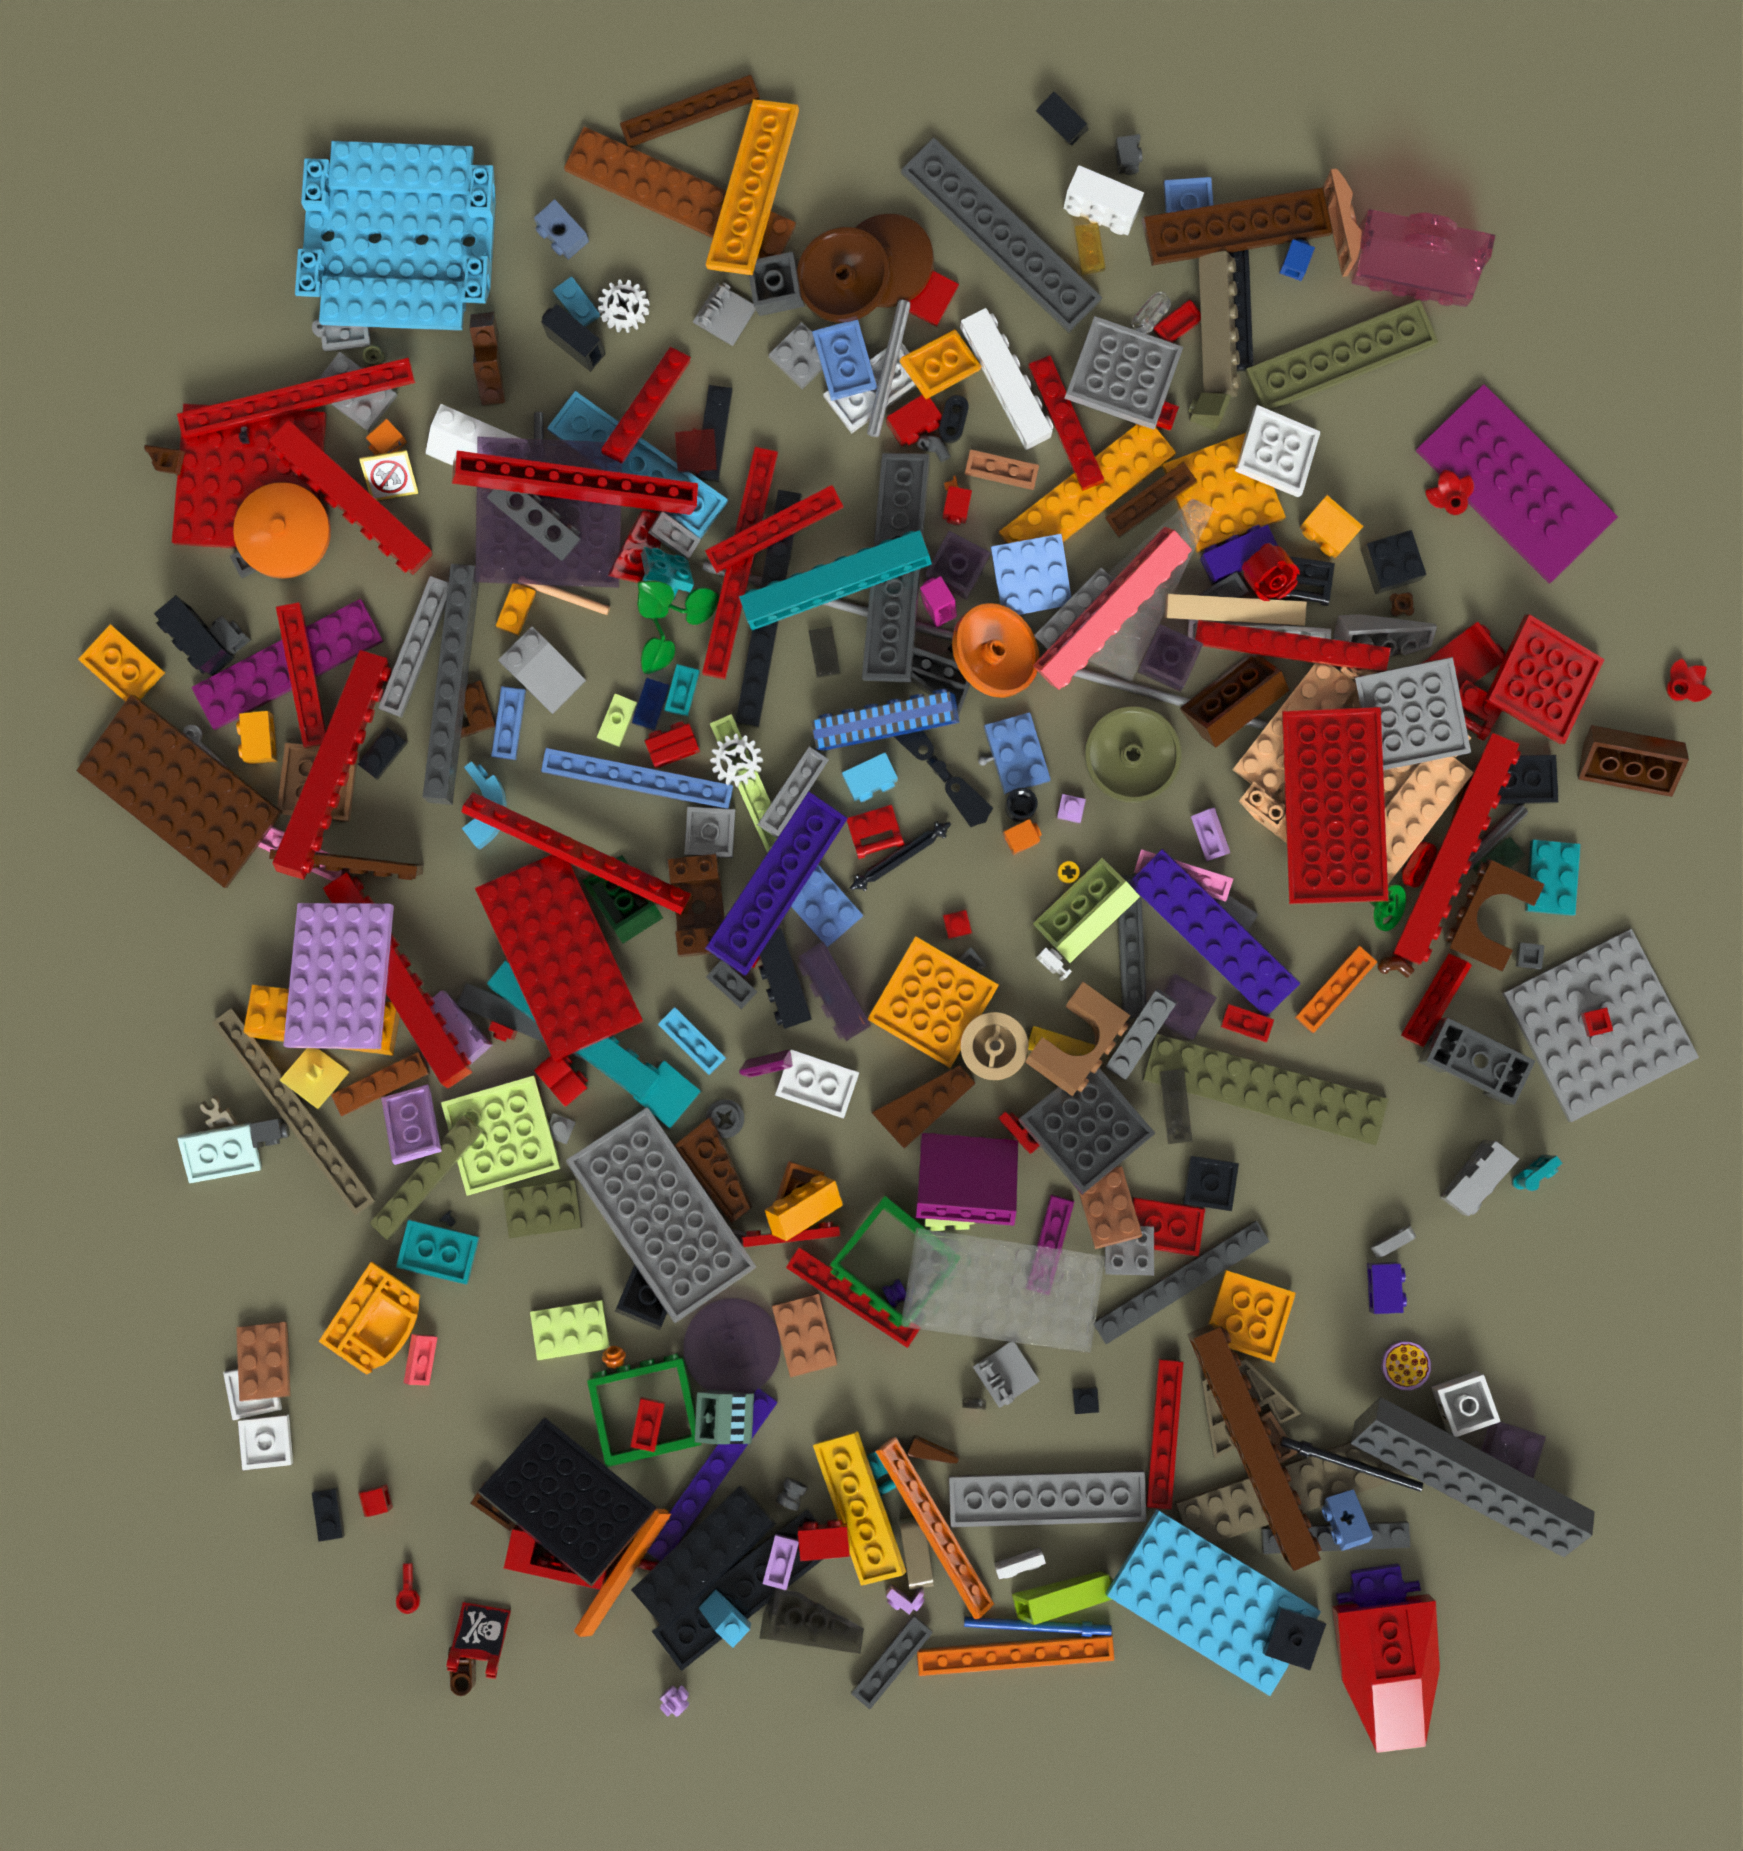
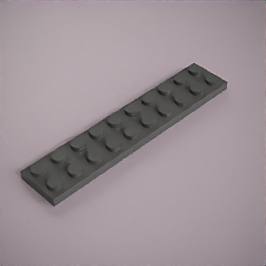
M935 138L901 169V174L1068 333L1101 302L1102 297Z
M882 453L874 547L884 540H894L902 537L908 531L916 532L920 530L922 537L924 536L930 466L929 454ZM921 569L870 587L862 671L863 681L911 682Z

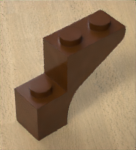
M494 312L471 314L469 328L474 347L473 366L481 404L505 403Z

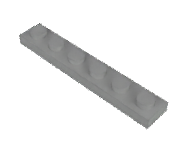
M432 576L429 577L378 708L401 718L403 717L444 613L448 582Z

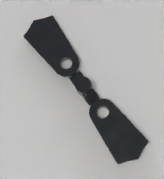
M923 730L894 736L915 758L921 761L927 760L926 762L933 769V772L944 783L946 782L945 791L971 828L987 822L993 807L962 778L952 777L951 773L946 769V764L943 761H939L933 755L934 746ZM919 747H927L928 752L926 754L919 753ZM953 784L960 786L958 792L952 791L951 786Z

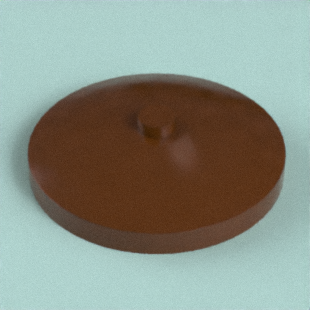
M880 214L858 224L855 228L868 232L880 242L890 262L891 279L889 288L877 307H896L899 300L911 301L919 295L928 284L934 268L932 244L924 229L914 220L899 214Z
M852 227L831 229L816 237L804 250L797 267L801 298L807 307L820 318L838 323L855 321L871 313L885 297L891 279L890 262L880 242L868 232Z

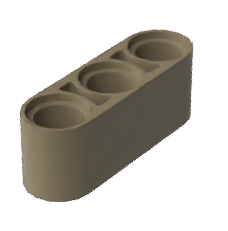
M914 1517L901 1518L899 1521L909 1589L933 1587L927 1538Z

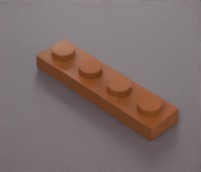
M416 1052L331 1094L340 1115L345 1116L430 1073L420 1052Z

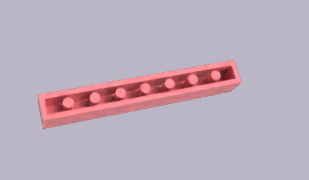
M1164 527L1037 660L1033 667L1050 685L1058 690L1068 685L1072 676L1087 665L1088 659L1095 652L1103 648L1105 641L1120 630L1121 624L1137 612L1138 606L1154 594L1157 586L1171 576V572L1177 565L1182 564L1187 559L1192 549L1175 530Z

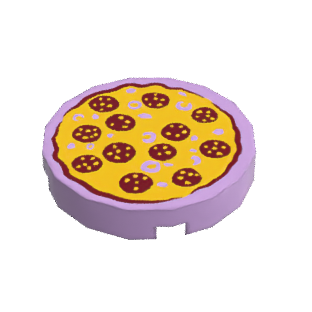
M1399 1341L1390 1345L1384 1352L1381 1370L1384 1378L1392 1386L1401 1390H1414L1421 1387L1427 1381L1431 1372V1361L1427 1352L1420 1345L1408 1341Z

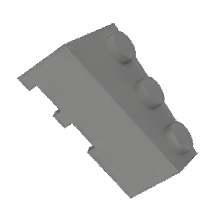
M1483 1140L1440 1198L1462 1215H1474L1480 1209L1481 1202L1492 1193L1496 1185L1516 1164L1519 1158L1497 1141Z

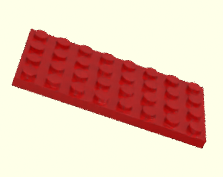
M1381 707L1282 711L1289 904L1388 901Z
M550 855L475 887V891L554 1062L643 1022L569 862Z

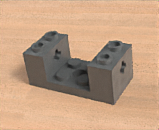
M1447 1017L1441 1018L1418 1062L1439 1073L1447 1072L1484 1090V1095L1504 1105H1515L1535 1060ZM1478 1054H1482L1486 1059V1064L1482 1068H1478L1474 1064V1058Z

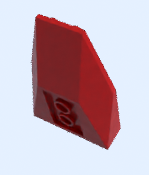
M1429 1594L1405 1597L1406 1602L1362 1608L1354 1603L1332 1606L1341 1679L1377 1753L1426 1747L1440 1671L1436 1600Z

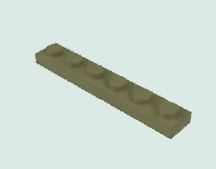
M463 1115L440 1142L442 1152L428 1155L369 1224L386 1240L390 1239L484 1131L467 1115Z

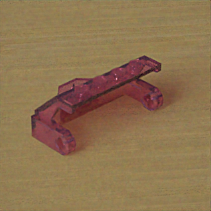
M1369 209L1359 226L1362 230L1360 244L1362 252L1351 284L1369 287L1370 290L1376 292L1390 291L1396 296H1414L1417 300L1420 299L1421 301L1434 300L1444 306L1453 304L1467 307L1474 296L1482 270L1491 258L1495 235L1457 227V223L1452 219L1441 215L1424 212L1410 214L1409 217Z

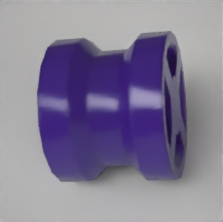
M899 1278L894 1280L892 1285L882 1287L893 1308H896L898 1303L902 1301L907 1302L910 1300Z

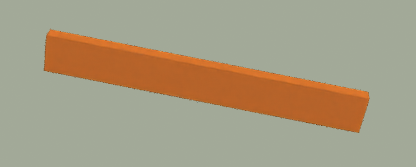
M896 1437L890 1438L876 1450V1453L973 1618L980 1619L994 1605V1602Z
M1112 1634L1092 1635V1637L1076 1636L919 1649L917 1652L919 1676L1114 1661Z

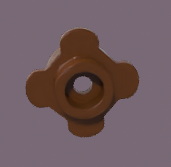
M1410 592L1399 595L1393 593L1390 596L1389 600L1392 602L1391 614L1397 617L1400 614L1410 616L1414 613V608L1412 607L1413 595Z

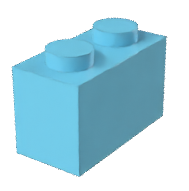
M886 753L842 772L843 779L854 802L857 800L864 802L872 798V793L880 789L882 792L888 791L895 787L894 783L898 780Z

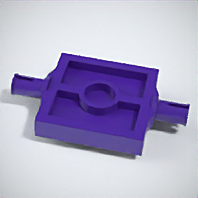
M1396 1563L1350 1571L1352 1582L1350 1592L1336 1593L1338 1604L1353 1602L1362 1608L1406 1602L1405 1597L1408 1592L1421 1591L1419 1580L1405 1583L1402 1579L1401 1567Z

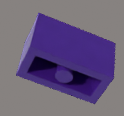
M1397 1262L1367 1263L1369 1312L1373 1314L1404 1313L1403 1307L1407 1306L1406 1293L1402 1290V1282H1405L1406 1278L1405 1269L1401 1268V1264Z

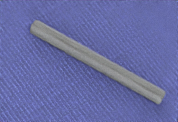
M906 300L898 301L867 430V434L872 437L880 436L910 310V302Z

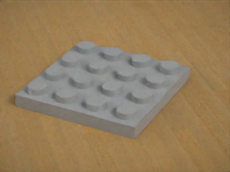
M1094 316L1065 399L1154 430L1183 347Z
M1453 657L1355 677L1361 708L1381 707L1383 770L1471 753Z

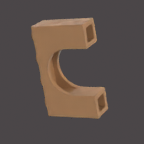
M1082 982L1065 1007L1091 1026L1095 1035L1094 1049L1086 1055L1072 1056L1064 1053L1042 1037L1025 1061V1063L1071 1096L1077 1090L1079 1092L1083 1091L1089 1082L1086 1079L1089 1072L1091 1071L1095 1074L1103 1063L1099 1060L1102 1054L1108 1055L1116 1045L1112 1040L1117 1034L1122 1036L1129 1026L1126 1023L1130 1017L1128 1013L1084 982Z

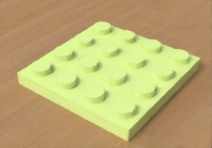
M535 1075L441 1102L449 1131L463 1115H467L484 1131L457 1161L467 1196L561 1169Z

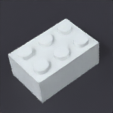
M1078 165L1067 190L1063 209H1066L1073 216L1087 218L1094 225L1109 227L1116 234L1128 235L1138 214L1144 192Z

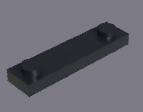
M709 385L695 473V476L701 480L719 482L733 393V389L729 387Z

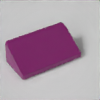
M785 1050L748 1059L740 1068L739 1073L751 1078L792 1068L791 1051Z

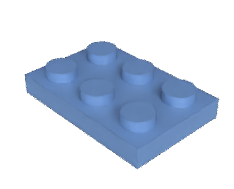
M1211 177L1164 180L1166 213L1214 205Z
M858 320L812 331L831 401L877 389Z
M1030 712L984 726L1004 795L1011 793L1017 788H1029L1051 781Z
M817 865L791 905L827 948L863 917L862 913L819 865Z

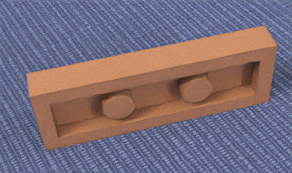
M970 449L965 475L1034 490L1039 465Z

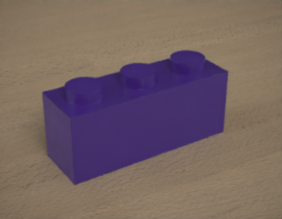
M1268 524L1260 527V525L1253 526L1247 530L1248 534L1241 537L1238 534L1225 540L1226 544L1219 547L1215 544L1204 550L1205 553L1200 558V561L1211 584H1215L1235 572L1243 571V563L1259 551L1264 544L1271 543L1273 546H1278Z

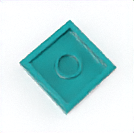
M664 1060L657 1068L658 1072L656 1074L659 1075V1080L642 1102L636 1097L633 1098L645 1108L648 1107L654 1116L671 1128L701 1091Z

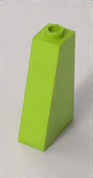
M1099 1571L1013 1593L1012 1598L1017 1618L1036 1625L1112 1600L1105 1593L1113 1579L1109 1574Z

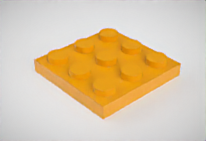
M1225 1270L1208 1325L1215 1323L1227 1330L1231 1339V1343L1228 1344L1230 1349L1275 1363L1296 1293Z

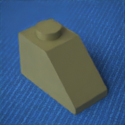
M1201 392L1198 400L1194 398L1188 412L1192 413L1190 421L1216 431L1224 416L1231 395Z

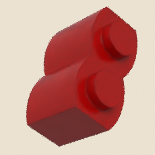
M550 1056L535 1068L534 1071L558 1100L567 1107L588 1089L586 1085L588 1079L580 1070L575 1072L570 1065L573 1062L568 1056L555 1062Z

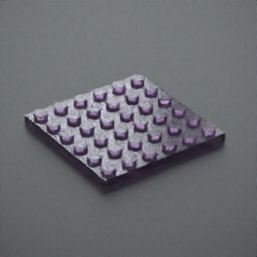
M477 437V453L622 473L621 463L601 453L605 442ZM477 487L475 582L619 588L620 579L607 575L620 552L621 506L537 495L543 500L540 504L547 511L551 507L562 516L559 519L561 523L565 526L570 523L580 532L578 537L582 540L568 557L561 561L487 498L493 489ZM516 494L511 498V504L514 508H519L523 505L524 499L522 495ZM539 510L532 511L529 517L530 521L533 524L540 523L542 513ZM558 526L550 527L548 531L549 537L553 540L558 539L561 536V529Z

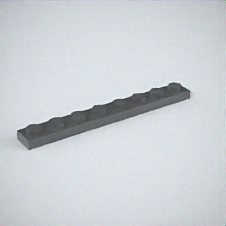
M1254 1221L1094 1321L1093 1325L1104 1343L1108 1344L1270 1241L1259 1223Z

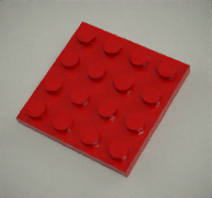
M1524 615L1484 700L1558 744H1565L1605 659L1532 615Z

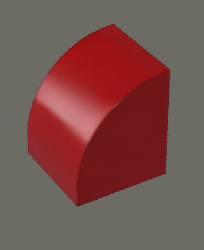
M387 1484L358 1492L364 1517L386 1513L393 1508Z

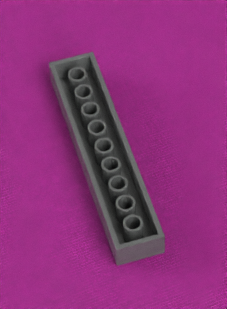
M1382 1397L1378 1398L1354 1422L1350 1444L1562 1557L1568 1555L1593 1535L1595 1511Z

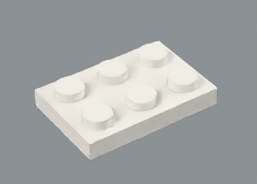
M790 1050L793 1067L784 1069L775 1095L844 1118L859 1072Z

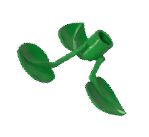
M660 581L638 582V611L643 617L650 618L654 622L660 634V639L653 637L643 647L641 668L645 674H651L665 668L671 663L675 655V645L671 640H665V634L657 619L664 618L670 608L683 614L686 613V621L689 624L698 625L704 623L713 615L718 606L719 594L706 587L694 589L685 600L686 608H680L671 604L674 599V591L668 584Z

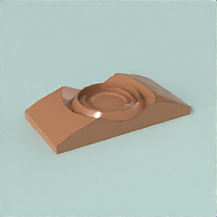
M1336 168L1331 169L1323 185V192L1342 277L1348 276L1358 258L1362 230L1356 224L1355 212L1351 204L1353 191Z

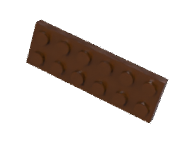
M278 848L270 849L269 859H274ZM315 852L313 857V869L320 868V865H325V870L343 871L344 868H349V873L364 874L368 873V871H374L373 876L379 877L392 876L393 873L398 874V879L405 880L416 879V876L423 874L424 865L319 852Z

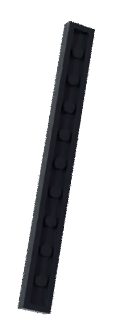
M778 489L774 514L801 501L802 494ZM795 533L767 548L760 589L766 587L770 582L787 579ZM779 621L752 630L735 721L737 724L753 727L760 726Z

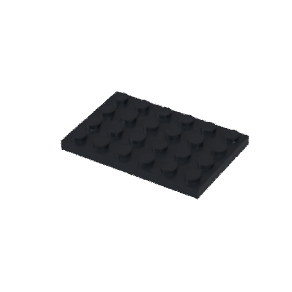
M545 1417L478 1490V1493L591 1587L646 1524L655 1510H657L655 1505Z

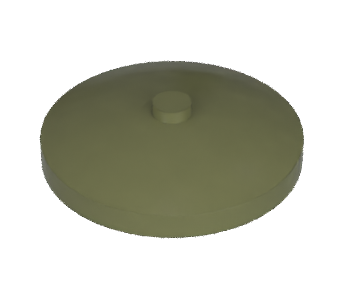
M1123 707L1105 715L1090 732L1085 746V764L1093 783L1107 796L1122 802H1144L1160 795L1175 779L1181 763V746L1174 728L1160 714L1143 707Z

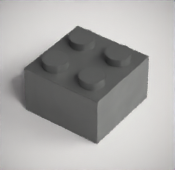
M793 252L757 259L753 275H749L754 308L759 316L805 307V303L801 298L797 273L798 261Z

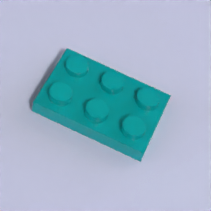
M1543 840L1530 841L1528 877L1545 885L1535 906L1526 903V912L1576 915L1581 844Z
M408 1220L396 1268L467 1285L480 1237Z

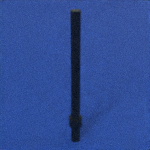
M1284 1436L1280 1440V1446L1298 1451L1299 1455L1305 1457L1310 1455L1419 1492L1422 1491L1423 1482L1314 1447L1312 1443L1304 1440L1299 1442Z

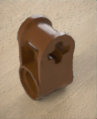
M460 1657L457 1672L450 1671V1688L453 1694L465 1696L476 1684V1659ZM458 1677H465L468 1680V1688L459 1686Z

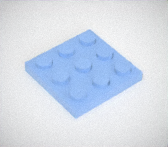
M1061 534L990 546L1000 605L1008 607L1020 615L1063 607L1071 598Z

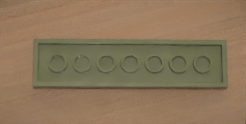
M1419 299L1249 367L1245 373L1259 405L1272 411L1435 346L1438 340Z

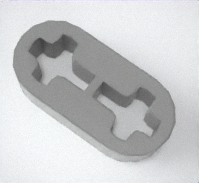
M1408 1225L1376 1242L1370 1248L1375 1257L1380 1258L1407 1244L1417 1236L1412 1227Z

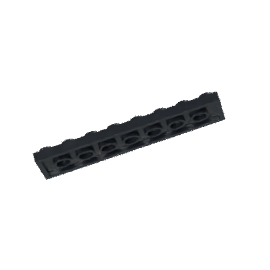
M808 1508L732 1566L669 1628H663L659 1624L652 1629V1633L681 1671L723 1639L699 1610L700 1605L715 1589L747 1619L784 1591L783 1589L763 1584L775 1534L798 1539V1528L803 1527V1523L815 1521L820 1525ZM798 1544L787 1588L823 1559L800 1561Z

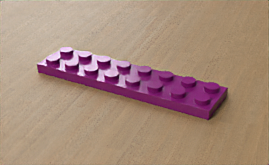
M361 599L306 627L316 677L356 657L359 650L367 651L384 642ZM282 640L191 687L214 730L238 719L240 713H249L292 690Z

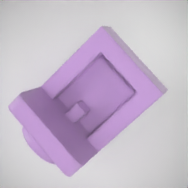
M893 1584L886 1590L888 1604L896 1610L903 1609L909 1615L913 1609L917 1611L925 1601L922 1588L918 1589L912 1598L908 1597Z

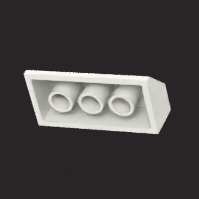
M440 404L430 427L426 454L453 466V459L457 450L527 460L531 447L526 440Z

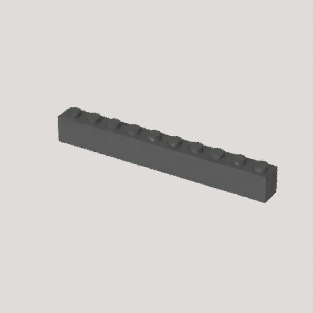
M451 564L423 789V798L428 803L453 805L465 692L467 689L480 573L472 565Z

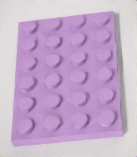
M297 904L284 1047L381 1049L394 910L392 904Z

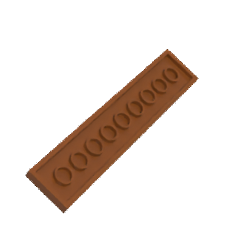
M583 127L564 166L565 172L713 238L726 195L725 190L589 128ZM771 211L757 259L783 254L796 227V222Z

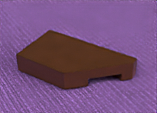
M144 445V449L151 457L156 471L180 475L185 452L177 449Z

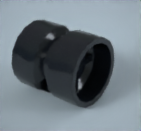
M1014 789L1009 794L1005 803L1007 816L1015 822L1029 820L1037 809V797L1030 789Z

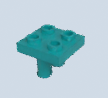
M644 546L641 553L645 572L642 581H660L668 584L674 591L673 600H675L679 589L691 592L694 583L688 560L680 555L673 556L664 553L658 548L651 549Z

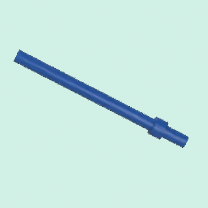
M964 1617V1627L1077 1633L1085 1637H1092V1634L1111 1635L1112 1632L1111 1625L1092 1624L1090 1621H1082V1623L1045 1621L1033 1625L1023 1620Z

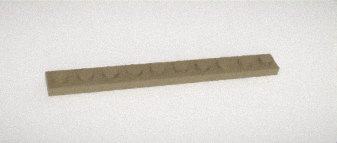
M230 1008L214 1020L212 1024L353 1214H359L375 1202L374 1196L299 1095L280 1081L283 1074L258 1040L248 1037L243 1032L245 1023L235 1009Z

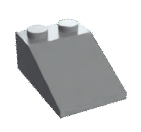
M533 627L498 660L552 714L586 682L566 659Z

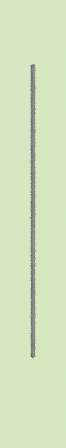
M705 561L703 564V571L725 576L726 569L716 573L710 562ZM750 574L748 583L760 587L762 577ZM836 599L823 604L861 616H868V607ZM916 621L915 631L952 641L953 631L936 628L935 626ZM1083 668L1073 675L1181 707L1191 700ZM1254 718L1246 725L1264 730L1269 721Z

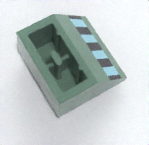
M719 1390L697 1392L695 1442L708 1444H751L754 1394Z

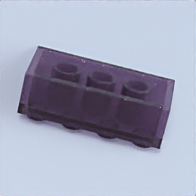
M821 942L799 956L801 962L797 965L803 976L809 975L813 983L809 986L815 997L821 996L825 1003L821 1008L826 1017L830 1018L832 1016L836 1025L833 1026V1029L839 1040L844 1037L847 1042L870 1029L871 1025L825 943Z

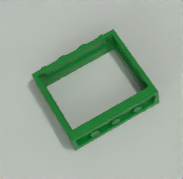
M884 1196L829 1266L833 1268L830 1273L840 1281L844 1278L851 1283L849 1288L860 1297L862 1294H865L871 1299L868 1303L878 1312L882 1309L889 1314L887 1319L899 1328L901 1324L904 1327L908 1326L961 1257ZM882 1210H885L947 1261L904 1316L840 1265Z
M677 1353L663 1356V1361L654 1362V1359H648L639 1362L640 1366L633 1368L630 1367V1364L617 1367L616 1372L612 1373L601 1370L592 1373L593 1377L587 1380L606 1467L702 1445V1443L695 1442L696 1406L684 1356L678 1357ZM677 1367L692 1434L657 1442L655 1452L631 1448L612 1453L597 1386Z

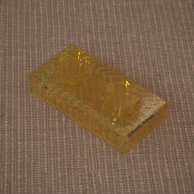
M1098 223L1075 226L1074 232L1081 275L1105 271Z

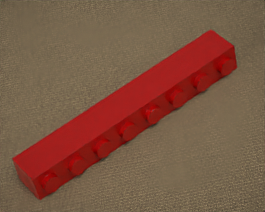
M289 420L269 439L272 446L271 452L280 460L285 458L290 463L288 467L297 476L301 474L308 479L306 482L308 486L316 493L320 490L326 496L324 500L332 508L339 507L344 512L342 516L351 525L356 523L362 528L360 533L369 541L374 539L379 544L377 548L386 557L391 555L397 560L395 564L404 573L409 571L414 575L433 556L430 548Z

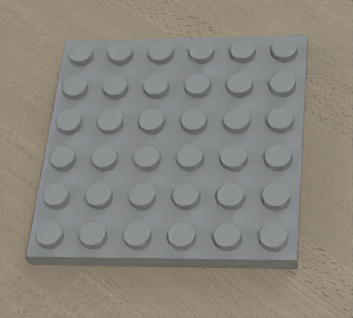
M1628 929L1502 993L1568 1122H1573L1699 1058L1632 929ZM1607 1007L1613 1031L1587 1037L1581 1013Z

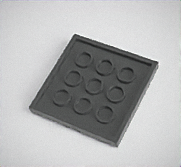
M1098 1068L1095 1074L1091 1071L1086 1077L1089 1082L1082 1092L1077 1090L1071 1096L1062 1088L1057 1087L1018 1120L1081 1195L1155 1134L1153 1129L1100 1068Z

